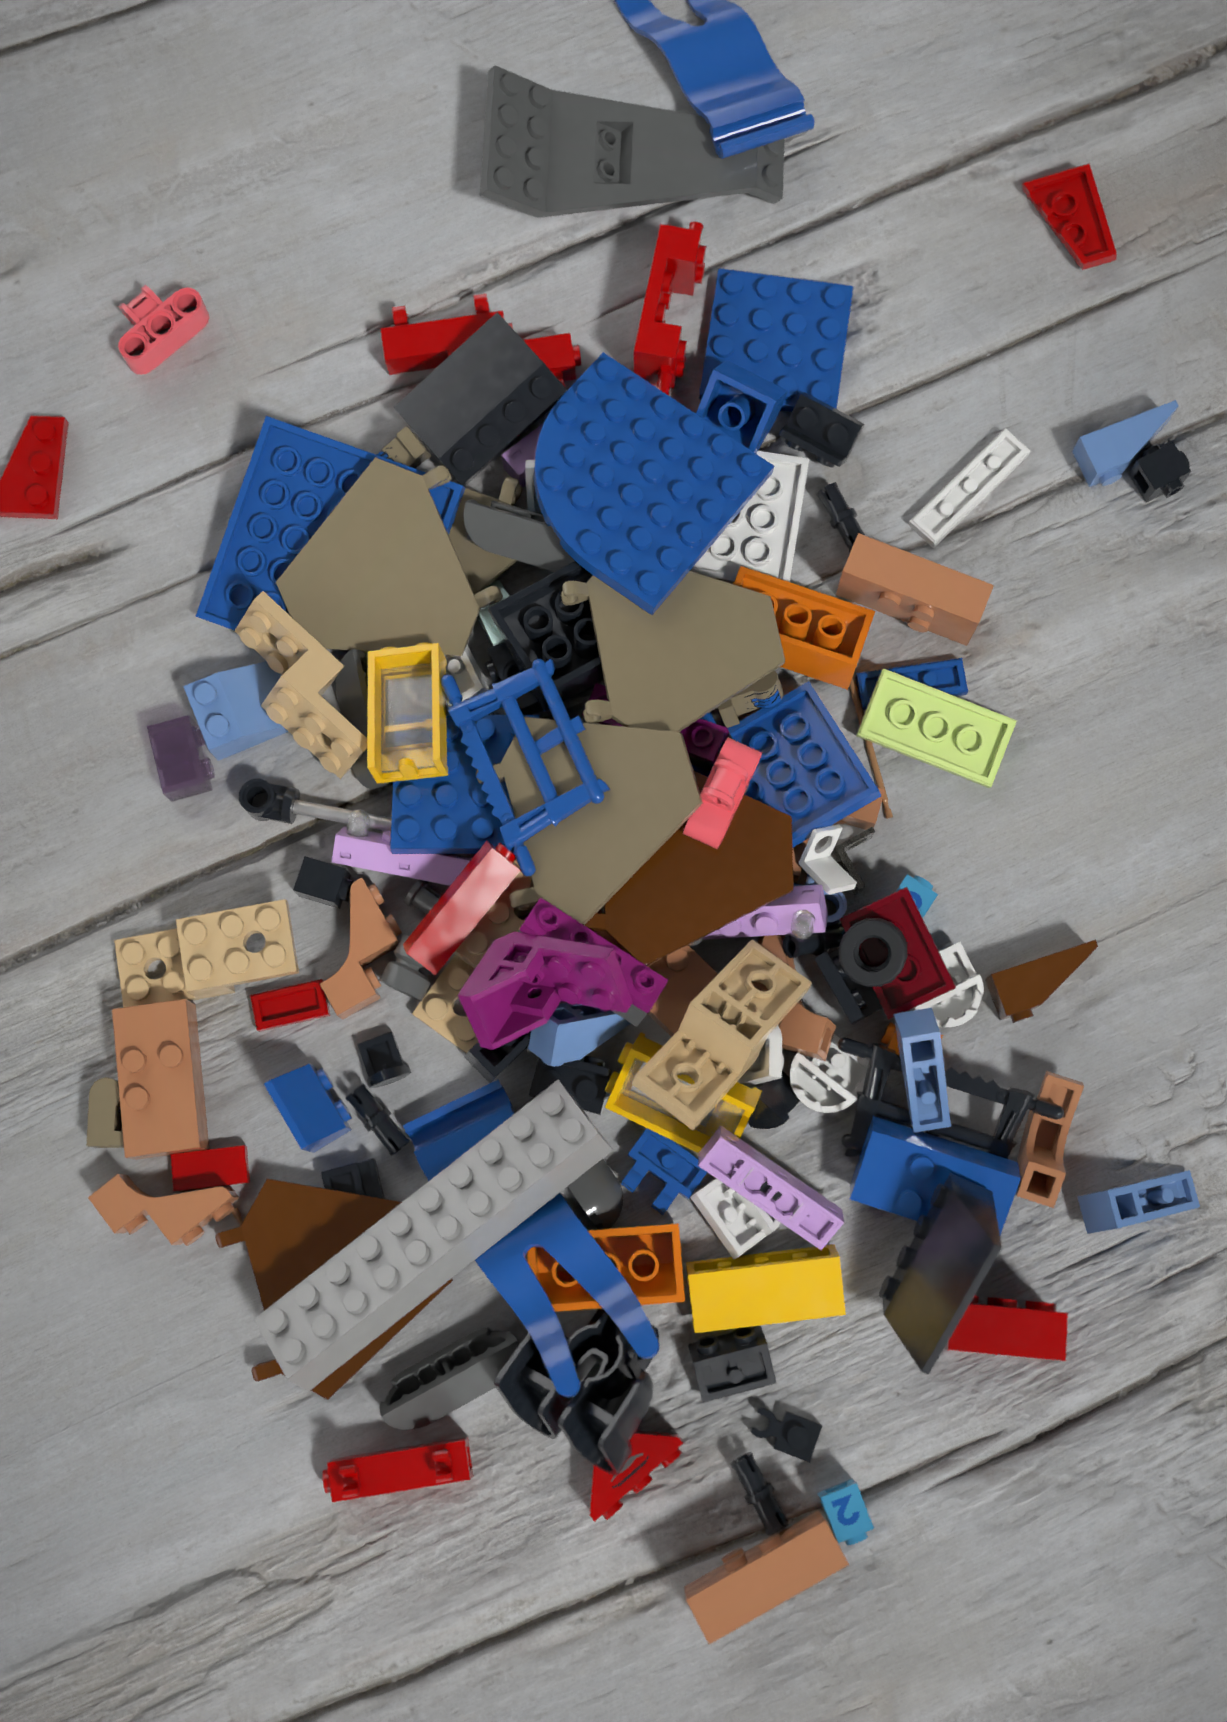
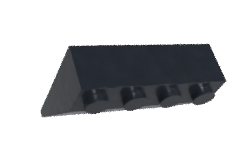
M497 312L397 403L394 408L459 483L465 487L549 411L567 389Z
M576 561L488 608L520 672L532 668L531 665L536 659H542L545 663L550 659L553 660L554 674L551 678L563 702L604 679L589 600L575 605H564L561 598L563 583L567 581L587 583L593 576ZM540 686L532 689V693L544 712L549 710L550 708Z
M950 1173L944 1185L939 1183L935 1188L931 1198V1209L927 1216L922 1214L919 1217L914 1228L913 1235L915 1237L910 1246L905 1245L901 1249L896 1262L898 1268L893 1277L887 1276L879 1293V1297L883 1298V1315L920 1371L927 1375L930 1374L1002 1249L993 1191Z

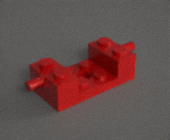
M696 221L689 223V229L660 224L634 347V373L667 395H669L670 388L674 389L676 378H683L687 341L681 340L682 326L666 324V320H664L665 312L670 308L672 292L693 296L696 283L702 284L704 277V260L707 246L701 245L703 224Z

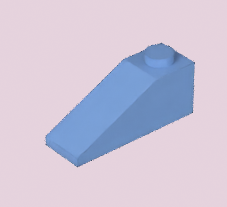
M1176 400L1079 437L1072 452L1088 486L1091 487L1099 483L1102 486H1107L1122 477L1121 474L1170 421L1178 408Z
M559 1004L546 1024L531 1031L528 1049L541 1058L545 1064L561 1066L566 1062L582 1059L631 1023L611 1010H602L597 1007L580 1004Z
M932 1008L896 1013L894 1018L913 1133L951 1127L941 1034Z
M1190 1170L1077 1196L1087 1234L1118 1229L1200 1207Z

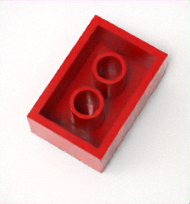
M974 1296L944 1349L1066 1361L1068 1313L1056 1311V1303L1025 1300V1308L1018 1307V1300L987 1297V1304H979V1296Z

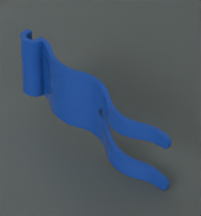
M614 0L627 24L636 33L654 42L664 54L686 99L692 108L710 125L713 145L720 159L814 129L815 120L812 113L806 115L804 97L800 89L777 68L755 23L739 5L727 0H686L694 14L706 22L702 26H692L684 21L666 16L650 0Z
M498 1079L404 1124L403 1127L416 1151H414L419 1166L428 1181H430L514 1115L515 1110L502 1083ZM560 1193L475 1259L478 1266L526 1327L538 1348L556 1391L562 1396L572 1397L576 1395L580 1390L581 1383L557 1314L541 1283L527 1262L526 1254L533 1247L544 1248L584 1287L616 1323L638 1356L650 1359L658 1353L660 1348L659 1341L636 1295Z

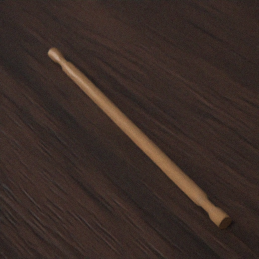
M852 677L849 688L859 724H861L864 712L861 707L854 677ZM864 739L877 788L885 790L873 744ZM885 790L882 803L885 808L886 819H889L893 815L888 805V797Z

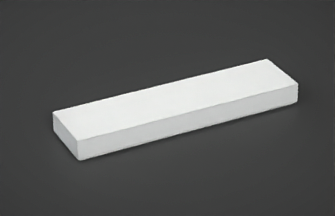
M1005 428L909 521L908 526L934 548L1029 456L1031 451Z

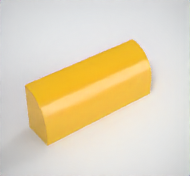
M835 1244L825 1245L822 1250L815 1246L741 1255L736 1259L724 1257L686 1262L694 1333L846 1315L840 1256Z

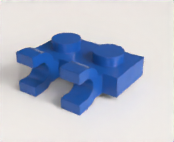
M646 1128L627 1155L636 1163L625 1176L621 1185L633 1193L647 1172L652 1173L666 1184L651 1206L661 1215H664L678 1194L687 1200L690 1198L707 1174V1171L698 1166V1159L677 1143Z

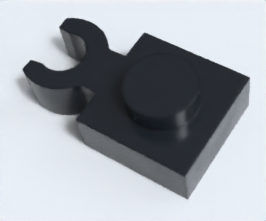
M758 1407L757 1413L766 1416L769 1423L762 1430L751 1426L750 1432L758 1438L776 1437L773 1449L810 1463L822 1425L786 1410L782 1421L776 1419L773 1412L768 1408Z

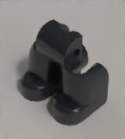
M599 1308L588 1325L576 1330L570 1338L565 1335L581 1384L596 1362L601 1365L596 1376L587 1378L573 1399L572 1397L562 1396L556 1391L538 1348L529 1333L501 1369L494 1385L510 1409L531 1428L551 1439H556L562 1430L571 1446L581 1456L599 1469L616 1476L631 1456L632 1446L630 1440L644 1419L653 1398V1381L648 1372L645 1371L653 1357L644 1359L638 1356L608 1313L603 1308ZM651 1325L659 1341L658 1329Z

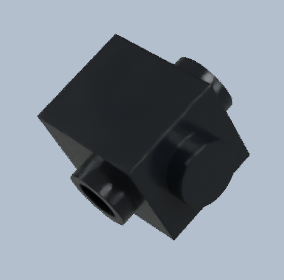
M1174 442L1162 448L1160 445H1155L1146 450L1128 474L1147 503L1163 494L1167 498L1182 490L1185 486L1183 482L1190 474L1191 469L1187 456L1184 452L1179 451Z

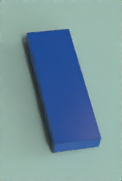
M962 658L886 669L956 697L964 696L968 693ZM881 670L856 674L857 688L863 710H866Z

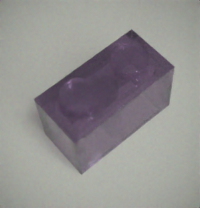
M189 715L147 726L162 792L171 802L213 791L210 779L215 778L214 768L210 758L204 757L202 749L206 742L199 725H196Z

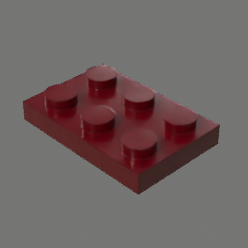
M908 887L902 888L840 918L845 932L854 923L865 918H882L892 922L904 935L907 942L908 957L902 972L892 982L883 986L873 987L888 1019L893 1018L896 1013L906 1012L956 989V985ZM868 938L860 944L859 956L866 965L879 966L886 961L888 948L881 939Z

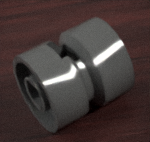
M403 934L394 950L396 960L388 962L379 980L387 986L422 1002L431 984L428 976L433 973L406 954L403 943L409 936Z

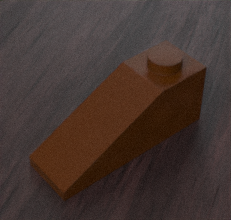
M1096 940L989 975L985 981L999 1019L1003 1020L1011 1017L1012 1023H1016L1033 1017L1032 1010L1042 1005L1098 947Z

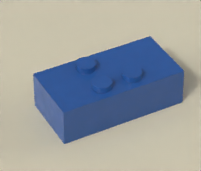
M873 1116L850 1183V1200L918 1221L922 1214L927 1216L931 1209V1198L939 1183L944 1185L948 1176L952 1173L993 1191L1001 1236L1021 1180L1018 1162L925 1132L913 1133L912 1128Z

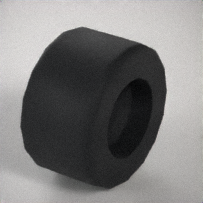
M865 918L854 923L843 935L839 946V961L845 974L854 982L866 987H879L892 982L902 972L908 957L907 942L902 931L892 922L882 918ZM868 938L881 939L888 948V957L879 966L866 965L860 959V944Z

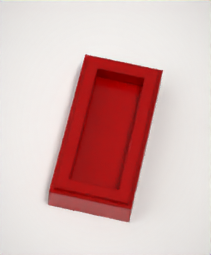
M314 980L250 995L257 1031H266L331 1016L327 996L320 985L324 980Z
M246 1145L171 1154L173 1192L250 1183Z

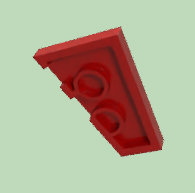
M1090 163L1023 183L1022 190L1082 270L1116 261L1117 252Z
M30 416L0 479V517L58 520L69 424L65 417Z

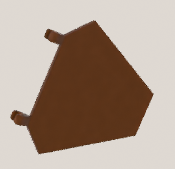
M693 771L701 793L708 777ZM744 794L718 849L684 835L683 831L687 824V819L605 904V914L596 913L584 926L593 932L606 930L633 958L647 966L793 892L792 816Z
M267 1178L242 1225L217 1233L215 1239L219 1248L245 1241L262 1306L265 1311L402 1202ZM453 1278L331 1373L311 1391L329 1400L453 1281ZM276 1359L259 1363L251 1369L253 1379L257 1382L279 1374L285 1376Z

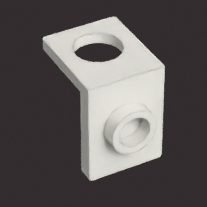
M839 824L814 829L798 863L817 885L823 886V890L828 895L852 890L857 884L831 857L843 829ZM829 836L826 844L820 849L815 850L816 844L822 838Z

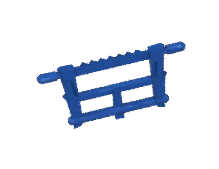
M536 659L531 665L532 668L498 683H492V689L462 701L463 697L454 677L446 674L441 678L443 690L449 703L452 704V706L448 707V712L455 725L462 730L461 742L468 746L466 754L474 758L471 766L479 770L476 778L484 782L481 790L489 794L486 802L494 806L491 814L500 819L502 826L499 828L508 850L514 849L513 853L517 863L525 876H532L536 871V867L527 846H524L523 842L552 823L556 827L560 821L591 801L595 804L601 803L604 800L603 792L611 790L603 780L597 779L577 735L585 730L581 718L577 716L570 719L568 716V712L551 678L554 674L552 659L546 663L542 659ZM540 686L558 727L539 740L534 741L516 699ZM501 707L505 710L545 804L518 818L513 813L475 724V721ZM564 741L583 784L558 796L541 754Z

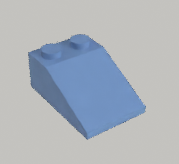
M267 661L217 672L183 686L207 748L217 761L288 732L281 724L272 721L267 715L266 710L261 707L282 676L280 673L273 671L267 664Z

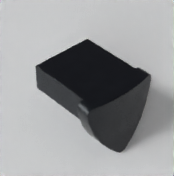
M392 1031L357 1044L368 1075L367 1084L369 1088H377L394 1083L411 1073L409 1065H404Z
M782 1071V1078L768 1081L761 1088L756 1087L762 1090V1093L748 1120L750 1127L771 1129L781 1126L789 1119L788 1113L800 1102L792 1089L790 1077Z

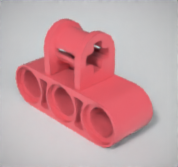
M144 285L141 288L142 293L127 305L122 303L119 306L121 312L134 326L121 337L118 344L119 351L132 372L143 375L153 371L208 324V310L199 292L189 287L181 288L163 302L147 285ZM196 307L193 311L185 313L188 308ZM170 328L165 334H159L161 330ZM144 350L140 355L132 356L136 351Z
M729 737L726 739L700 793L703 804L689 817L683 831L684 835L715 849L719 848L756 770L762 752Z

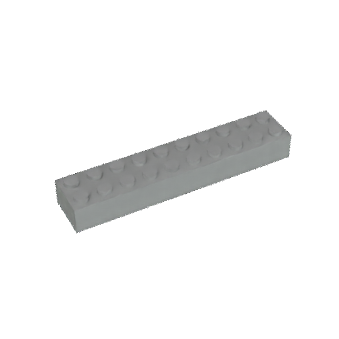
M559 1080L555 1081L254 1319L287 1380L309 1392L613 1151L575 1098Z

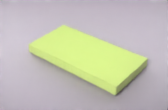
M883 668L856 736L991 788L1017 720Z

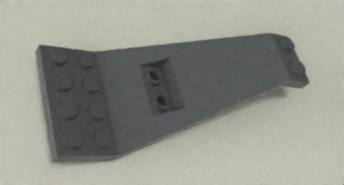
M494 65L488 71L480 196L537 218L749 193L775 204L783 199L785 139L720 159L713 145L710 125L700 115L552 90Z

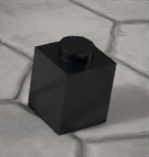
M304 856L293 891L301 898L340 909L343 900H349L350 888L354 881L350 880L351 874L346 868Z

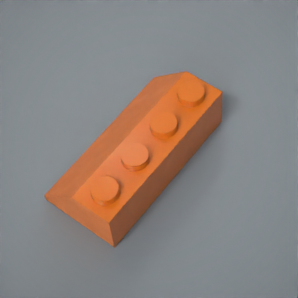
M740 566L733 585L771 596L785 657V663L780 667L848 690L875 611Z
M679 1224L588 1231L622 1274L641 1305L685 1302ZM533 1247L527 1252L528 1263L545 1290L555 1312L602 1308L584 1287L544 1248Z

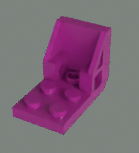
M512 932L494 940L458 993V997L480 1046L493 1050L546 1024L561 1001L627 1013L633 1003L614 948L520 932Z

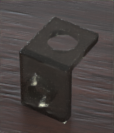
M873 827L835 846L831 854L834 860L857 882L855 888L852 889L855 896L863 891L865 885L846 852L870 840L875 833Z

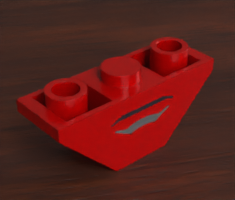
M637 1430L630 1440L632 1446L631 1456L618 1475H611L594 1465L590 1517L594 1522L601 1516L605 1520L612 1517L624 1505L620 1501L624 1495L631 1489L635 1494L640 1492L653 1480L649 1474L660 1464L664 1468L668 1467L682 1454L679 1447L683 1444V1439L679 1434Z

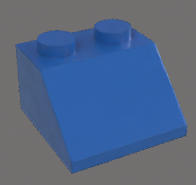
M726 360L713 369L696 414L754 453H757L776 421L788 390Z
M307 1064L264 1083L302 1150L315 1153L352 1130L347 1122L352 1119V1116L341 1099L337 1102L334 1100L329 1091L334 1085L323 1068L317 1070L315 1066Z

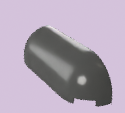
M475 500L466 501L464 508L466 531L473 542L485 551L554 572L575 561L560 545L559 537L551 526L548 527L542 514L492 501L490 507L479 504Z
M352 649L341 660L344 667L336 677V695L340 714L367 738L368 659L365 657L367 653ZM386 680V727L395 726L396 711L389 681ZM395 732L386 733V748L395 747ZM367 750L352 766L357 780L366 788L375 789L392 783H376L367 768Z
M601 1159L568 1185V1188L598 1230L610 1229L619 1218L623 1207L621 1185L605 1160Z
M489 1327L482 1328L405 1369L392 1379L391 1383L394 1386L387 1394L385 1401L380 1402V1415L389 1426L400 1430L421 1428L496 1388L494 1385L495 1379L519 1346L518 1340L510 1331L506 1333L491 1331Z

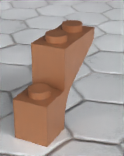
M363 878L356 880L350 888V948L348 957L343 966L332 977L320 983L336 1015L342 1020L381 998L376 990L382 986L371 967L366 970L364 967L395 950L399 942L397 936L402 934L393 915L385 917L379 905L385 901L375 883L368 886Z
M784 935L760 936L757 942L759 945L796 970L794 958H789L783 951L782 942L785 938ZM760 982L752 983L757 990L768 991L764 984ZM801 999L778 1024L782 1034V1048L826 1061L836 1025L828 1018L808 1011Z
M117 1174L88 1197L114 1233L124 1234L128 1232L129 1235L135 1233L148 1222L146 1216L149 1214L171 1245H181L184 1243L186 1246L198 1240L205 1233L202 1227L212 1219L219 1222L235 1209L232 1203L240 1198L233 1189L225 1187H214L163 1197H153L139 1189L130 1177L124 1174Z

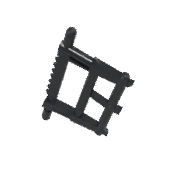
M841 1038L837 1044L840 1051L863 1059L865 1057L869 1058L863 1091H857L858 1103L851 1133L845 1134L841 1139L842 1145L847 1148L844 1156L855 1157L861 1153L872 1118L876 1114L909 1125L912 1124L908 1108L881 1100L890 1070L894 1069L902 1072L900 1055L896 1054V1050L878 1043H873L871 1048L868 1047V1044L849 1038ZM951 1066L945 1070L947 1087L1004 1105L993 1135H989L951 1122V1127L928 1130L925 1133L937 1137L940 1134L988 1150L987 1153L1008 1159L1012 1149L1018 1144L1013 1140L1028 1109L1032 1110L1033 1113L1054 1120H1059L1064 1116V1109L1059 1105L1038 1098L1036 1100L1033 1099L1035 1095L1029 1091L1012 1087L1007 1090L999 1087L993 1079L986 1083L980 1075L972 1078L966 1070L959 1074Z

